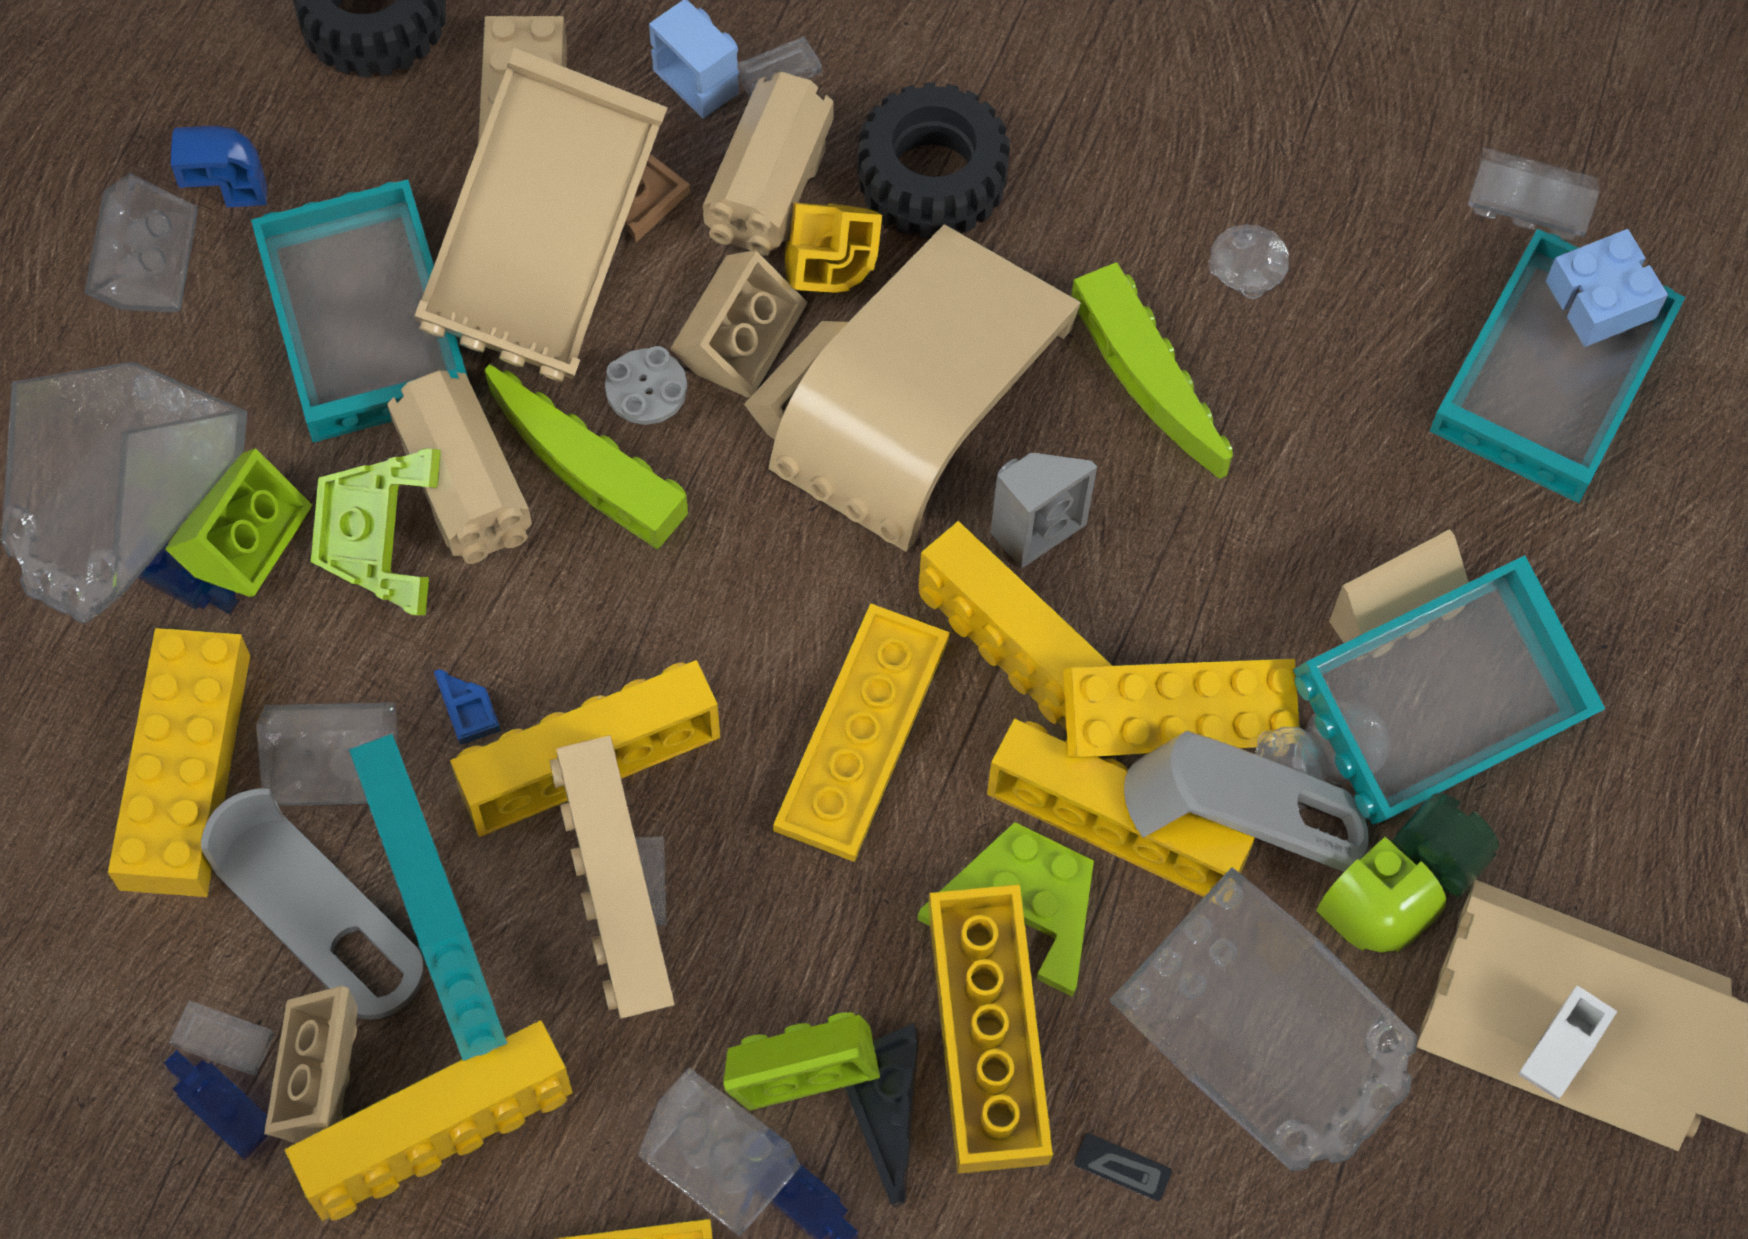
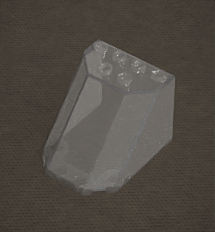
M133 361L12 381L1 542L8 557H16L20 564L22 576L19 581L26 595L35 600L43 601L45 605L63 614L71 615L73 619L81 623L90 622L122 597L243 453L248 411Z
M1233 867L1229 869L1109 1000L1192 1083L1292 1172L1308 1169L1311 1162L1328 1159L1331 1163L1349 1160L1359 1149L1358 1146L1373 1134L1390 1115L1391 1110L1397 1104L1399 1105L1410 1093L1412 1076L1407 1073L1409 1055L1415 1053L1417 1035L1317 937Z

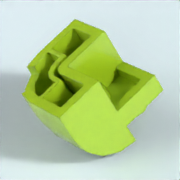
M1385 836L1363 858L1357 859L1338 878L1324 895L1316 911L1349 943L1362 951L1368 949L1381 953L1395 950L1399 952L1412 944L1441 916L1446 907V896L1434 874L1422 861L1415 865Z

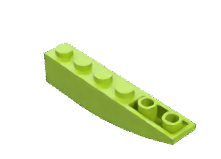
M1116 262L1074 279L1071 297L1081 302L1078 314L1107 364L1128 393L1155 424L1187 454L1219 479L1227 476L1231 458L1233 457L1231 445L1224 435L1220 436L1215 429L1213 416L1207 404L1199 402L1194 393V385L1189 373L1186 370L1181 371L1176 363L1174 349L1167 338H1162L1156 329L1153 312L1148 306L1143 307L1140 302L1133 278L1129 274L1125 275Z
M491 364L487 366L485 374L490 393L509 422L533 452L566 485L590 505L658 550L688 515L687 495L684 489L671 479L663 480L654 474L651 467L638 457L630 458L621 452L618 445L605 435L599 437L588 430L585 423L572 413L566 415L555 408L553 402L543 393L536 392L534 394L525 388L513 373L507 370L501 372Z

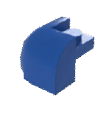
M216 125L174 128L171 144V167L179 188L220 186L226 207L267 205V183L257 149L247 137L235 128Z

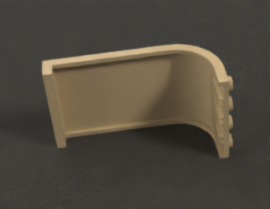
M513 47L438 257L414 315V321L421 323L419 329L441 338L444 337L445 332L461 338L460 345L478 352H483L485 347L501 353L499 359L515 366L523 367L524 363L527 362L541 367L539 374L559 382H563L564 376L572 379L580 362L578 355L591 315L656 135L668 107Z
M944 224L832 338L816 357L800 381L784 412L776 433L768 469L782 479L808 492L815 499L846 515L850 520L881 536L885 541L907 552L916 541L929 497L953 454L969 433L1056 336L1064 339L1071 332L1081 302Z

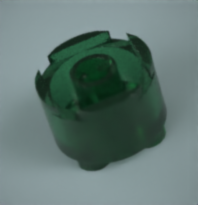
M1436 793L1432 794L1397 832L1391 842L1415 865L1422 861L1434 874L1443 891L1455 896H1461L1497 855L1495 851L1499 848V841L1491 827L1475 811L1467 816L1457 809L1461 801L1449 795Z

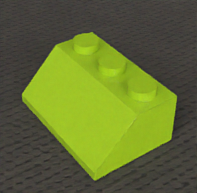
M254 448L224 461L165 549L195 578L252 597L259 590L313 505Z
M845 1012L830 1016L828 1023L812 1027L806 1023L789 1026L784 1030L785 1034L769 1038L767 1035L746 1037L741 1040V1045L728 1048L723 1083L725 1091L750 1111L878 1079L880 1075L870 1025L860 1015L855 1016L854 1013Z

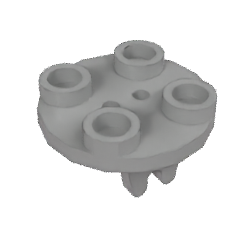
M653 346L649 349L630 351L611 362L607 367L605 391L608 403L617 415L629 422L643 425L663 422L676 414L685 402L688 389L685 371L678 361L670 356L669 352L663 347Z

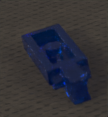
M149 532L146 533L123 564L129 574L195 610L198 607L205 609L209 603L230 614L239 602L235 596L236 592L195 578L165 549L169 543Z
M176 1050L163 1063L167 1070L180 1081L173 1088L179 1100L243 1160L269 1136L264 1134L267 1115L211 1062L208 1064L202 1059L194 1067Z
M770 1140L740 1173L741 1178L809 1237L813 1236L814 1239H824L826 1236L829 1239H858V1231L843 1219L848 1209L841 1203V1198L773 1140Z

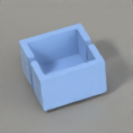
M682 0L649 23L651 45L654 47L651 49L653 71L702 119L739 94L738 47L728 33H721L712 24L710 17L703 9H696L688 0Z
M1628 229L1555 257L1546 279L1547 285L1562 310L1564 311L1571 307L1567 319L1584 347L1656 319L1668 296L1651 266L1648 265L1642 268L1646 258Z

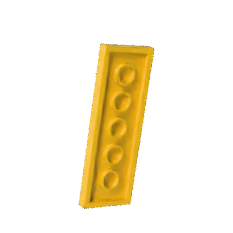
M870 603L773 824L774 832L855 862L947 646L950 632Z
M1295 659L1064 668L1068 758L1147 754L1185 731L1206 736L1237 748L1301 745L1298 696L1295 685L1296 675L1293 671L1296 668Z

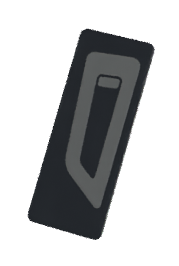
M1090 1133L1085 1135L1074 1161L1076 1167L1155 1201L1161 1200L1172 1173V1169Z

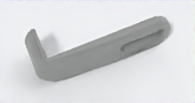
M1185 731L1135 761L1130 766L1125 777L1124 796L1126 806L1134 825L1143 838L1186 813L1191 812L1343 872L1357 859L1363 858L1368 850V829L1365 818L1360 813L1355 799L1348 791L1292 767L1206 736ZM1297 801L1341 818L1347 829L1348 841L1339 839L1338 836L1329 835L1328 832L1324 833L1318 828L1314 829L1305 825L1299 814Z
M252 789L238 793L228 798L215 809L205 825L201 849L216 875L327 989L339 986L350 989L358 1006L357 1018L380 1019L388 1017L403 1009L413 1000L422 985L425 974V962L422 952L282 814L270 789ZM360 931L403 974L402 982L398 988L387 996L376 997L333 954L335 945L343 936L350 932Z

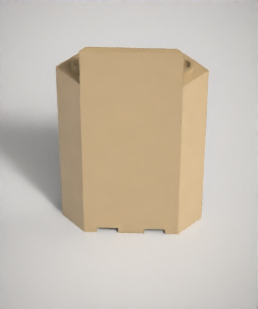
M1474 880L1460 913L1455 937L1441 967L1436 991L1421 1024L1416 1044L1417 1048L1676 1151H1679L1685 1136L1689 1138L1694 1137L1699 1127L1701 1116L1748 1134V1003L1732 996L1731 978L1481 881ZM1578 985L1615 1009L1617 1013L1561 1098L1557 1100L1518 1073L1564 1001Z

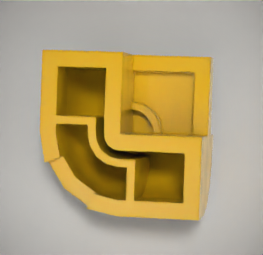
M793 202L790 238L786 240L785 271L790 287L794 290L836 293L849 291L851 287L862 282L867 274L874 269L877 260L882 215L873 210L847 205Z

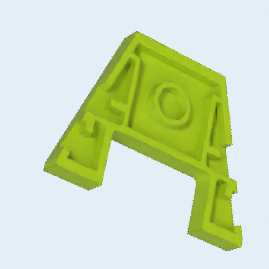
M425 448L418 450L417 453L402 457H392L384 462L369 466L363 465L319 477L311 562L352 584H358L370 590L382 600H389L404 608L403 611L411 615H426L429 577L393 573L391 571L398 487L402 484L437 488L441 450Z
M1014 822L939 892L1020 884L1024 923L1055 939L1037 974V980L1073 997L1078 981L1094 860ZM927 902L920 909L917 920L930 926L929 902Z

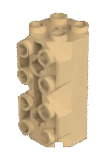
M784 72L773 74L772 79L767 82L766 77L758 80L703 204L704 223L710 228L709 236L715 242L723 245L733 244L749 251L756 250L761 256L769 255L770 251L777 249L781 242L789 239L793 202L799 203L808 179L815 177L825 154L826 136L834 116V101L827 95L822 100L816 94L819 87L811 80Z
M438 370L408 382L401 389L404 397L398 403L393 397L387 405L405 455L417 453L418 450L425 448L441 450L437 488H422L432 508L435 522L446 546L450 548L453 556H462L465 563L474 564L482 561L492 552L505 547L514 548L523 544L528 538L526 530L532 525L529 508L466 374L457 373L458 379L450 377L448 371Z

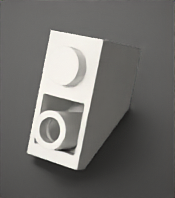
M1577 985L1558 1010L1518 1074L1553 1098L1559 1100L1599 1042L1617 1011Z

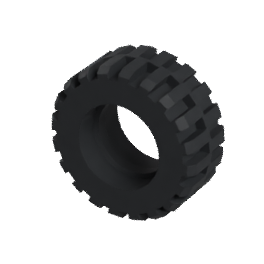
M293 0L300 30L310 51L317 54L318 59L327 66L331 67L335 64L337 71L349 75L351 71H355L360 77H371V73H381V76L391 75L394 69L401 67L403 71L413 66V60L417 57L420 60L423 59L431 51L429 44L435 45L442 35L441 29L446 23L447 16L445 0H397L386 9L370 14H355L338 8L344 0Z
M925 82L923 87L915 88L913 84L901 88V94L899 95L893 92L884 97L881 106H874L868 113L867 121L862 124L858 143V184L860 192L865 195V203L869 209L875 212L878 210V213L882 215V222L886 225L896 224L897 231L907 235L910 234V231L919 233V238L929 239L931 234H935L944 224L955 231L961 229L962 233H966L976 227V220L981 223L992 215L993 208L999 206L1003 198L1010 153L1006 126L1000 117H995L996 110L988 102L984 101L981 104L977 94L969 90L966 93L958 91L959 86L947 83L946 87L935 86L936 82ZM941 145L958 152L968 164L953 174L930 177L909 170L899 161V157L908 150L918 146Z

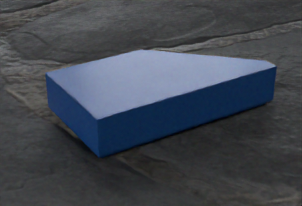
M441 669L434 671L460 745L501 731L486 688L452 677Z

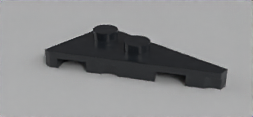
M914 1023L873 1041L880 1078L845 1086L889 1201L894 1208L906 1202L919 1031Z

